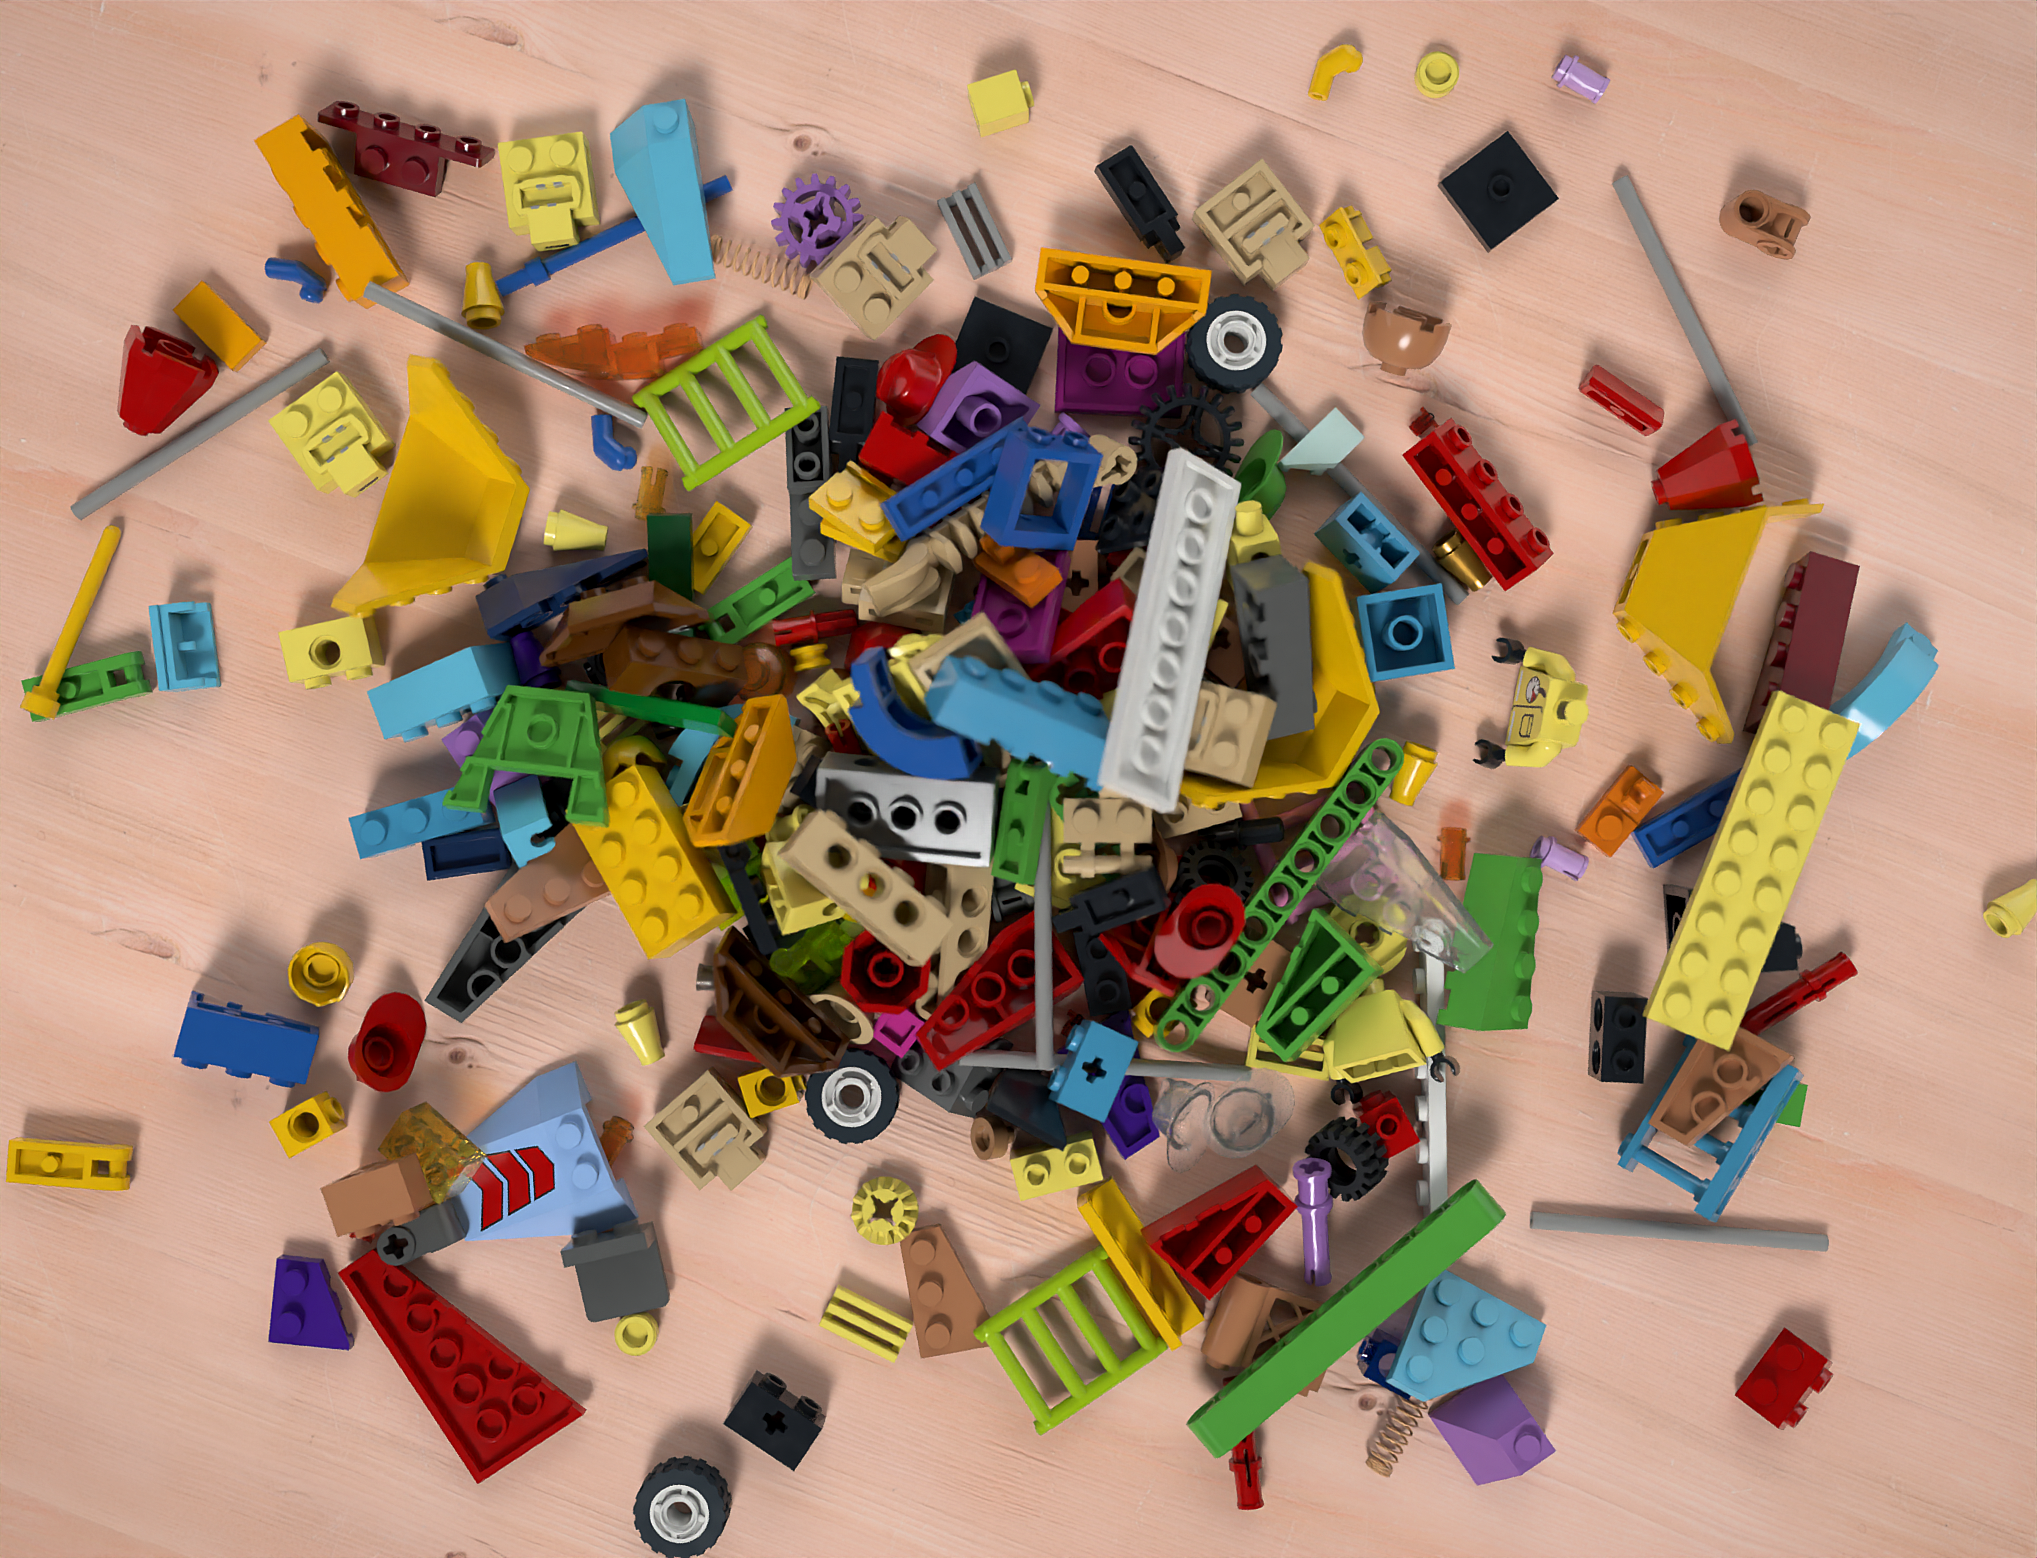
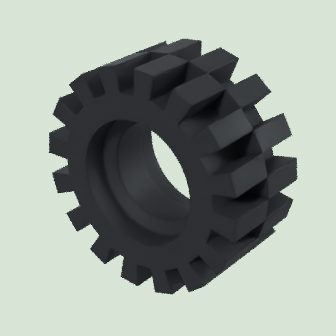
M1207 841L1200 842L1198 847L1193 844L1184 852L1178 863L1177 877L1170 887L1171 893H1177L1174 900L1179 905L1193 889L1206 884L1200 877V875L1212 877L1221 885L1231 888L1241 898L1244 905L1253 890L1251 888L1254 884V878L1249 877L1252 873L1250 865L1242 867L1245 861L1244 857L1240 854L1234 858L1231 855L1234 849L1227 846L1225 851L1220 850L1221 843L1213 842L1211 848H1209Z
M1344 1116L1338 1117L1335 1121L1333 1119L1314 1134L1308 1141L1310 1144L1305 1147V1153L1310 1155L1307 1158H1320L1330 1163L1332 1173L1328 1178V1187L1331 1189L1329 1194L1335 1199L1341 1194L1342 1201L1348 1202L1352 1198L1354 1201L1359 1200L1381 1182L1387 1174L1385 1168L1389 1165V1158L1381 1157L1387 1152L1385 1145L1378 1146L1376 1144V1141L1380 1139L1376 1132L1373 1135L1367 1133L1370 1128L1368 1124L1364 1122L1358 1127V1119L1350 1117L1346 1121ZM1337 1148L1350 1156L1356 1170L1343 1162Z

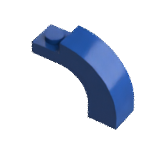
M884 648L867 649L851 665L852 684L854 689L859 692L860 697L848 708L850 717L863 740L882 759L908 774L934 780L970 777L984 759L979 741L913 713L902 702L897 693Z

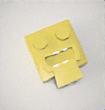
M582 131L498 143L509 228L517 236L530 234L531 244L538 252L563 249L579 244L578 226L585 227L600 224L589 140Z
M338 371L268 420L313 485L321 492L329 494L337 487H340L344 494L356 498L389 474L378 457H381L395 447L396 444L349 378Z

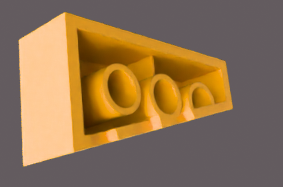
M298 114L254 139L257 147L271 167L275 179L293 202L295 214L304 227L309 228L316 239L314 246L328 266H333L339 278L335 282L348 302L354 300L365 309L376 305L377 303L363 297L365 288L370 281L394 293L410 285L328 140Z

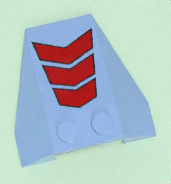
M577 1061L535 1077L434 1163L446 1194L451 1199L466 1233L465 1241L564 1236L594 1229L598 1234L613 1228L617 1224L639 1217L624 1178L618 1180L614 1178L585 1104L591 1101L592 1098Z

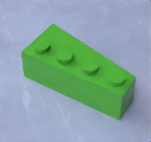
M1474 853L1462 905L1464 910L1468 912L1466 922L1456 931L1454 946L1459 948V956L1455 972L1447 971L1444 988L1451 990L1447 1009H1439L1436 1024L1475 1031L1528 1029V1020L1532 1013V1002L1530 999L1531 983L1536 968L1534 946L1535 934L1539 927V916L1537 913L1538 897L1543 882L1541 858Z

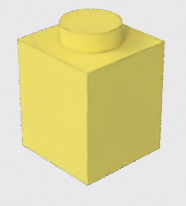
M1016 69L967 84L968 99L980 137L1029 123L1028 108L1034 106V100L1028 81L1020 83Z

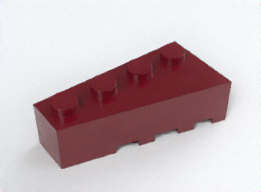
M1810 551L1799 561L1793 562L1789 566L1784 578L1786 590L1776 615L1773 633L1744 724V732L1756 735L1772 693L1775 691L1783 692L1829 711L1859 573V565Z

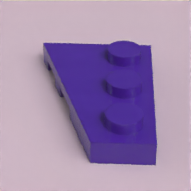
M1129 1010L1114 1012L1098 1022V1024L1134 1040ZM1063 1045L1055 1053L1068 1054L1069 1049H1066L1065 1045ZM1138 1046L1132 1058L1141 1059ZM1124 1075L1105 1122L1099 1121L1124 1160L1160 1137L1144 1076Z

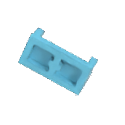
M195 601L148 606L159 691L181 692L221 687L211 603H195Z
M537 774L530 775L493 791L501 835L519 869L527 866V861L546 854L555 847L554 838H547L541 843H534L530 840L534 834L542 833L552 826L546 809V800L542 792V782Z

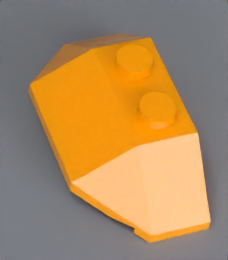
M1041 247L1035 293L1071 344L1157 355L1206 315L1212 271Z
M782 694L748 699L741 708L743 713L734 719L737 723L734 738L720 736L711 747L683 817L691 843L696 847L733 844L771 831L797 762L787 699Z

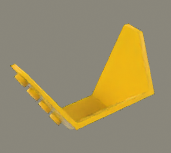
M409 355L407 375L410 415L364 562L334 596L331 604L332 608L349 613L350 617L353 618L372 616L377 613L376 608L386 605L405 606L415 602V597L423 594H446L453 590L452 586L457 584L483 583L489 580V575L505 571L526 505L530 488L520 476L522 474L521 468L513 459L502 452L497 445L499 443L497 435L488 426L480 422L473 412L475 406L465 394L457 391L449 380L451 374L447 367L434 357Z
M1808 498L1782 502V506L1766 507V505L1742 508L1739 509L1740 513L1725 516L1724 511L1697 516L1698 521L1686 524L1682 523V518L1656 522V530L1642 535L1613 610L1614 616L1619 621L1616 627L1630 643L1636 642L1646 654L1643 656L1644 663L1655 675L1664 676L1672 686L1669 690L1672 698L1683 709L1689 708L1699 720L1696 723L1698 730L1712 743L1716 741L1718 744H1731L1735 735L1711 675L1710 667L1766 523L1805 518L1821 513L1825 503L1809 504Z
M1307 561L1300 571L1308 578L1311 660L1313 666L1312 685L1318 706L1317 713H1314V729L1267 740L1252 788L1184 770L1178 793L1191 799L1193 805L1212 809L1218 807V803L1231 801L1247 804L1251 803L1253 798L1258 797L1282 799L1286 797L1287 793L1316 794L1319 789L1336 787L1379 715L1380 710L1375 697L1376 688L1370 680L1364 661L1365 652L1359 644L1354 628L1355 619L1348 608L1343 592L1344 583L1337 571L1311 561ZM1246 678L1236 690L1247 692Z

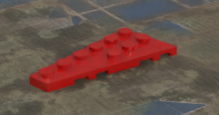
M377 1246L338 1272L477 1484L584 1415L587 1409L403 1265H389L382 1261L378 1255Z

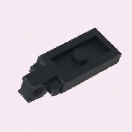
M1130 145L1097 165L1094 170L1095 174L1140 242L1143 241L1147 249L1155 246V249L1166 264L1180 257L1185 246L1175 233L1181 228L1176 219L1178 213L1134 147Z
M839 356L836 358L829 442L830 453L840 454L839 473L846 469V464L850 460L858 465V456L874 427L877 397L876 380L880 367L879 360Z
M744 840L733 844L717 845L760 953L767 955L778 950L776 940L783 938L774 913L768 916L764 914L759 900L767 896L758 874L749 876L746 870L752 852Z
M1155 864L1078 891L1068 898L1071 905L1060 909L1059 913L1052 916L1051 919L1058 933L1081 926L1084 934L1090 932L1091 935L1161 912L1168 909L1172 902Z

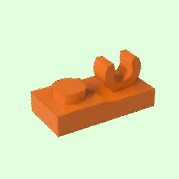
M988 534L980 540V545L984 551L973 560L977 570L1031 608L1063 581L1058 568L1025 547L1000 546Z
M1628 765L1574 830L1603 855L1611 858L1665 792L1635 767Z

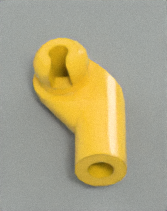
M1341 44L1321 56L1317 61L1307 95L1320 101L1328 100L1334 76L1343 71L1347 73L1357 72L1363 63L1362 53L1356 50L1354 45Z

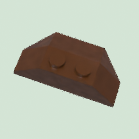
M647 576L625 580L622 582L623 589L606 593L605 588L588 590L580 593V601L568 605L539 656L541 666L551 668L602 654L625 625L675 634L715 623L714 614L654 580L648 582Z
M734 925L729 927L713 954L716 1020L777 1078L830 1072L837 1069L850 1039L765 955L761 954Z

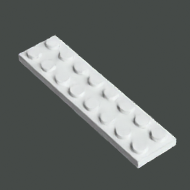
M1182 448L1171 450L1168 453L1098 780L1099 785L1162 813L1175 811L1236 513L1235 507L1238 503L1242 484Z

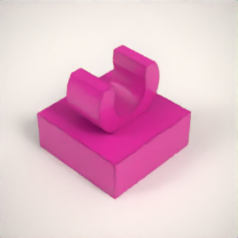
M910 1007L900 1015L882 1013L873 1025L874 1038L900 1058H903L916 1041L915 1034L927 1020L917 1015Z

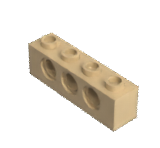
M821 810L809 813L777 855L910 966L924 965L955 924L945 916L948 912L946 907L929 895L924 898L913 889L912 886L915 882L905 872L896 867L892 870L879 860L881 853L872 844L863 839H860L858 842L845 831L848 828L847 824L835 813L828 810L825 813ZM832 845L838 847L843 853V863L839 869H834L827 861V851ZM866 873L871 875L877 884L876 892L871 898L867 897L861 890V880ZM899 902L906 904L910 912L909 920L904 926L897 922L894 915L895 907Z
M994 856L989 868L933 862L926 863L924 898L929 895L942 903L948 910L945 916L955 923L931 954L928 992L919 1000H916L915 1013L926 1020L987 949L994 879L991 872Z

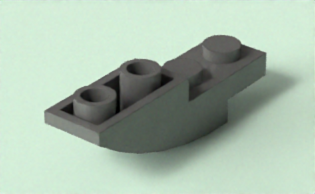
M821 406L810 417L785 432L787 489L790 499L792 576L794 581L837 578L835 546L837 540L821 534L820 523L823 517L809 508V497L833 476L827 406Z

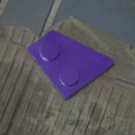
M281 1255L276 1259L268 1342L348 1351L354 1347L355 1340L353 1334H348L340 1314V1310L343 1308L337 1293L331 1288V1276L324 1259Z

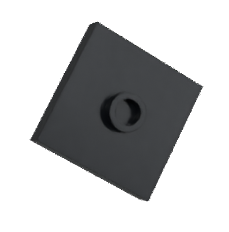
M1509 131L1505 132L1437 185L1487 253L1559 199Z
M974 296L955 343L957 358L950 375L976 361L1027 395L1052 335L1053 328Z

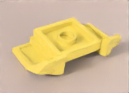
M917 634L903 636L894 648L888 650L894 658L887 662L895 688L902 702L913 713L934 722L924 700L928 690L913 672L908 661L944 637L941 634H930L927 637ZM830 668L812 685L796 696L803 706H806L816 715L825 728L835 722L841 737H843V733L838 720L849 719L852 722V728L861 749L866 750L869 755L879 756L863 740L848 712V708L860 697L859 692L853 687L851 677L842 681Z

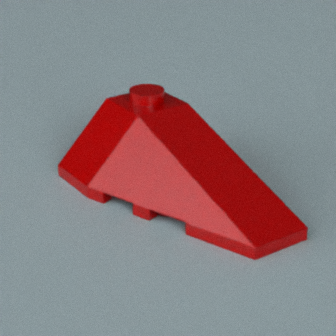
M1120 577L1116 578L1084 601L1056 629L1049 663L1021 664V666L1033 682L1041 684L1042 681H1048L1059 686L1063 691L1074 695L1086 693L1097 700L1104 699V693L1118 689L1138 598L1137 595Z

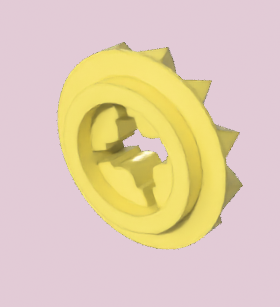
M879 1176L863 1183L862 1187L853 1197L850 1216L853 1219L857 1232L866 1240L878 1245H891L905 1239L914 1229L919 1214L918 1201L912 1189L905 1182L894 1177ZM874 1196L883 1203L899 1199L890 1211L893 1216L892 1219L896 1223L895 1226L885 1218L874 1220L873 1222L870 1221L878 1211L875 1205L876 1201L873 1199Z

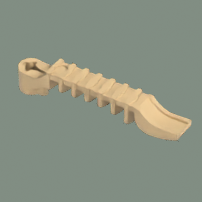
M1102 434L1089 438V444L1103 454L1093 488L1109 483L1119 485L1128 481L1137 467V456L1134 450ZM1039 459L1034 464L1019 514L1034 515L1033 505L1036 503L1047 509L1053 506L1052 493L1055 491L1060 492L1068 462ZM986 490L981 493V498L972 504L965 503L962 505V510L952 516L946 515L942 518V522L932 529L929 527L922 531L923 535L917 539L913 538L908 542L906 551L896 563L863 583L873 602L876 614L880 617H885L931 595L936 591L941 582L935 567L941 564L955 574L962 571V561L959 552L971 559L977 556L976 541L981 540L987 534L980 528L990 495L989 491Z

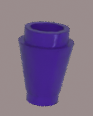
M532 631L518 634L510 640L509 643L512 647L521 686L553 689L562 684L559 677L561 670L558 666L551 668L541 666L539 656L544 647L535 638Z

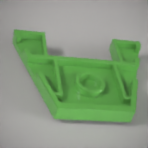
M508 685L481 731V734L484 735L472 757L467 756L460 768V771L463 772L453 791L448 789L443 798L442 805L451 810L486 813L495 770L573 778L565 819L572 824L609 828L610 819L595 698L590 693Z

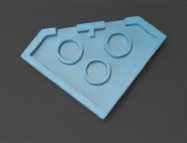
M1444 1270L1420 1290L1386 1382L1425 1402L1449 1392L1534 1363L1546 1324L1455 1274Z

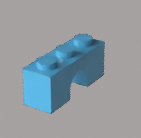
M446 789L348 819L360 859H365L412 847L417 843L494 823L496 820L490 800L488 799L486 813L451 810L442 805L443 798L448 791Z

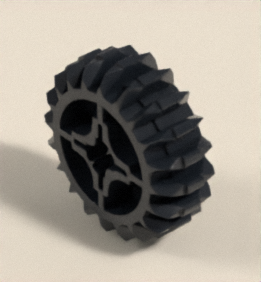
M1184 383L1182 388L1183 396L1177 397L1175 387L1169 385L1166 387L1169 400L1164 402L1161 396L1155 392L1151 395L1152 401L1157 405L1153 411L1144 404L1140 405L1139 411L1148 416L1145 424L1139 420H1132L1131 426L1142 430L1141 437L1131 436L1128 438L1129 444L1141 445L1142 451L1135 452L1137 461L1145 459L1147 463L1140 467L1137 473L1160 468L1152 454L1151 436L1167 442L1171 449L1175 450L1179 449L1180 445L1174 439L1166 437L1165 434L1169 433L1177 436L1180 432L1184 435L1183 430L1190 429L1191 427V438L1196 440L1198 444L1206 446V449L1203 450L1195 447L1191 450L1188 448V452L1193 455L1200 454L1215 458L1211 466L1230 477L1233 476L1232 471L1224 467V464L1227 460L1233 463H1240L1241 457L1230 453V447H1241L1244 445V440L1241 438H1231L1230 432L1242 428V424L1239 421L1227 424L1226 418L1233 415L1235 412L1234 407L1228 406L1221 412L1217 409L1223 401V395L1216 394L1209 403L1206 401L1209 390L1207 386H1201L1197 397H1192L1191 383ZM1183 405H1192L1185 421L1178 428L1170 429L1156 424L1159 418L1170 409ZM1204 410L1211 415L1218 426L1220 446L1205 441L1200 434L1201 417Z

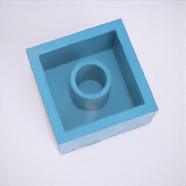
M1442 583L1358 596L1349 600L1350 611L1355 619L1354 628L1359 644L1365 652L1364 661L1371 682L1455 669Z

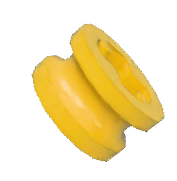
M816 644L791 650L790 656L795 657L797 662L793 667L794 672L831 665L830 659H827L824 655L825 650L828 649L827 644Z

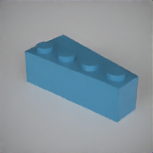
M946 655L924 697L935 723L987 745L994 738L1011 755L1026 760L1030 753L1050 764L1051 772L1065 778L1070 771L1087 778L1085 782L1087 787L1101 792L1103 786L1098 784L1111 723L1105 715L1099 700L1086 693L1074 695L1065 692L1059 686L1048 681H1042L1040 684L1027 680L1018 672L1010 669H1004L1002 672L989 668L983 662L973 657L961 659Z

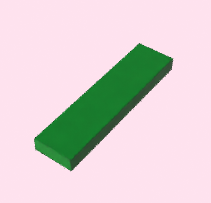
M572 679L567 681L565 691L590 693L595 698L596 710L730 738H734L737 728L735 720L721 709L651 695L647 697L609 691L607 686Z

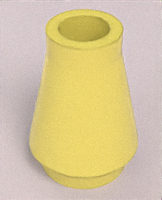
M560 509L559 513L549 511L544 534V545L554 546V551H604L608 526L599 525Z
M2030 879L2024 885L1987 904V910L1983 913V918L1994 933L2000 937L2009 938L2012 935H2020L2037 913V880Z
M646 999L634 1001L615 1011L614 1014L617 1022L614 1025L635 1052L642 1066L652 1064L665 1056L661 1045L654 1007L648 1006Z

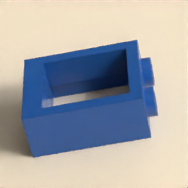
M1028 427L1026 432L1008 430L980 528L1000 546L1073 551L1103 454L1089 444L1090 439L1087 436L1078 432L1065 431L1064 435H1053L1037 427ZM1036 459L1068 462L1052 517L1019 514Z

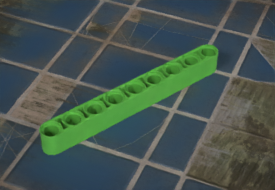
M1387 738L1375 740L1362 749L1354 759L1339 784L1332 788L1244 904L1245 920L1248 917H1254L1261 922L1263 927L1261 937L1257 941H1251L1244 936L1243 931L1241 932L1235 946L1229 951L1237 960V967L1231 975L1225 976L1221 974L1216 966L1208 974L1187 979L1154 1024L1153 1036L1155 1042L1161 1048L1171 1052H1181L1187 1050L1195 1042L1400 771L1404 763V753L1396 741ZM1374 749H1381L1388 754L1390 765L1387 770H1380L1374 766L1372 762ZM1350 782L1357 783L1363 788L1365 798L1361 804H1354L1347 798L1346 788ZM1324 816H1331L1338 822L1339 833L1337 837L1329 838L1322 833L1320 822ZM1299 849L1306 850L1313 856L1314 866L1310 872H1302L1295 865L1294 857ZM1274 883L1283 885L1288 891V900L1283 907L1274 905L1269 899L1268 891ZM1198 985L1206 987L1211 994V1002L1203 1010L1194 1008L1190 1002V993ZM1176 1019L1184 1025L1185 1036L1180 1043L1172 1045L1165 1040L1163 1030L1169 1021Z
M1477 1179L1466 1183L1204 1403L1189 1418L1186 1425L1215 1459L1220 1458L1490 1233L1504 1219L1506 1212Z

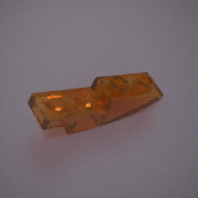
M675 323L665 326L663 328L664 333L647 336L646 332L629 333L622 336V342L617 343L616 335L608 327L602 328L601 324H590L577 328V334L565 337H561L559 333L540 335L535 338L536 343L524 345L525 353L529 357L560 372L597 380L631 381L661 377L667 373L664 359L700 352L704 349V344L698 329L695 326L689 327L688 323Z

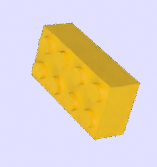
M634 764L605 783L610 819L609 828L573 824L648 960L670 958L738 913L702 848L696 847L691 843L690 835L683 821V815L656 767Z

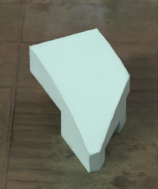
M1335 407L1277 465L1281 471L1287 472L1290 468L1310 470L1311 475L1321 476L1327 468L1334 469L1365 437Z

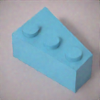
M507 642L468 647L367 691L384 739L402 737L404 743L429 735L427 730L429 727L435 725L438 728L447 727L462 721V715L469 712L476 714L496 707L497 702L508 685L521 686L512 647Z

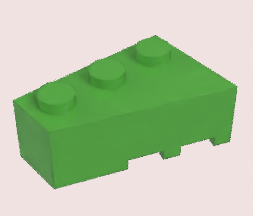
M1313 909L1308 919L1309 923L1290 956L1291 960L1282 979L1277 983L1255 1029L1258 1036L1284 1062L1295 1061L1384 971L1324 909Z

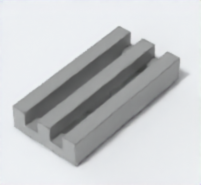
M976 183L968 185V188L963 191L958 190L946 199L943 197L937 200V205L973 280H976L1011 263L1012 258ZM972 198L1000 256L993 260L965 202ZM958 206L985 265L977 266L950 208Z

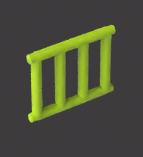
M761 314L632 395L633 402L640 409L643 407L646 409L685 476L681 479L687 491H691L697 486L704 484L807 419L821 408L818 400L814 399L813 396L808 398L768 335L766 331L769 328L767 320ZM750 340L757 347L793 407L772 420L730 354ZM715 362L757 428L736 443L695 378L696 374ZM681 385L721 451L701 465H698L659 400L660 397Z
M1102 1245L1087 1252L973 1330L974 1336L981 1343L987 1342L1036 1418L1033 1423L1036 1432L1040 1436L1058 1426L1168 1350L1167 1343L1160 1336L1157 1338L1154 1336L1106 1261L1109 1256ZM1091 1270L1141 1345L1140 1349L1122 1361L1119 1360L1071 1285ZM1056 1294L1106 1369V1372L1087 1385L1084 1384L1036 1307ZM1020 1318L1023 1319L1071 1396L1051 1409L1001 1334L1002 1330Z

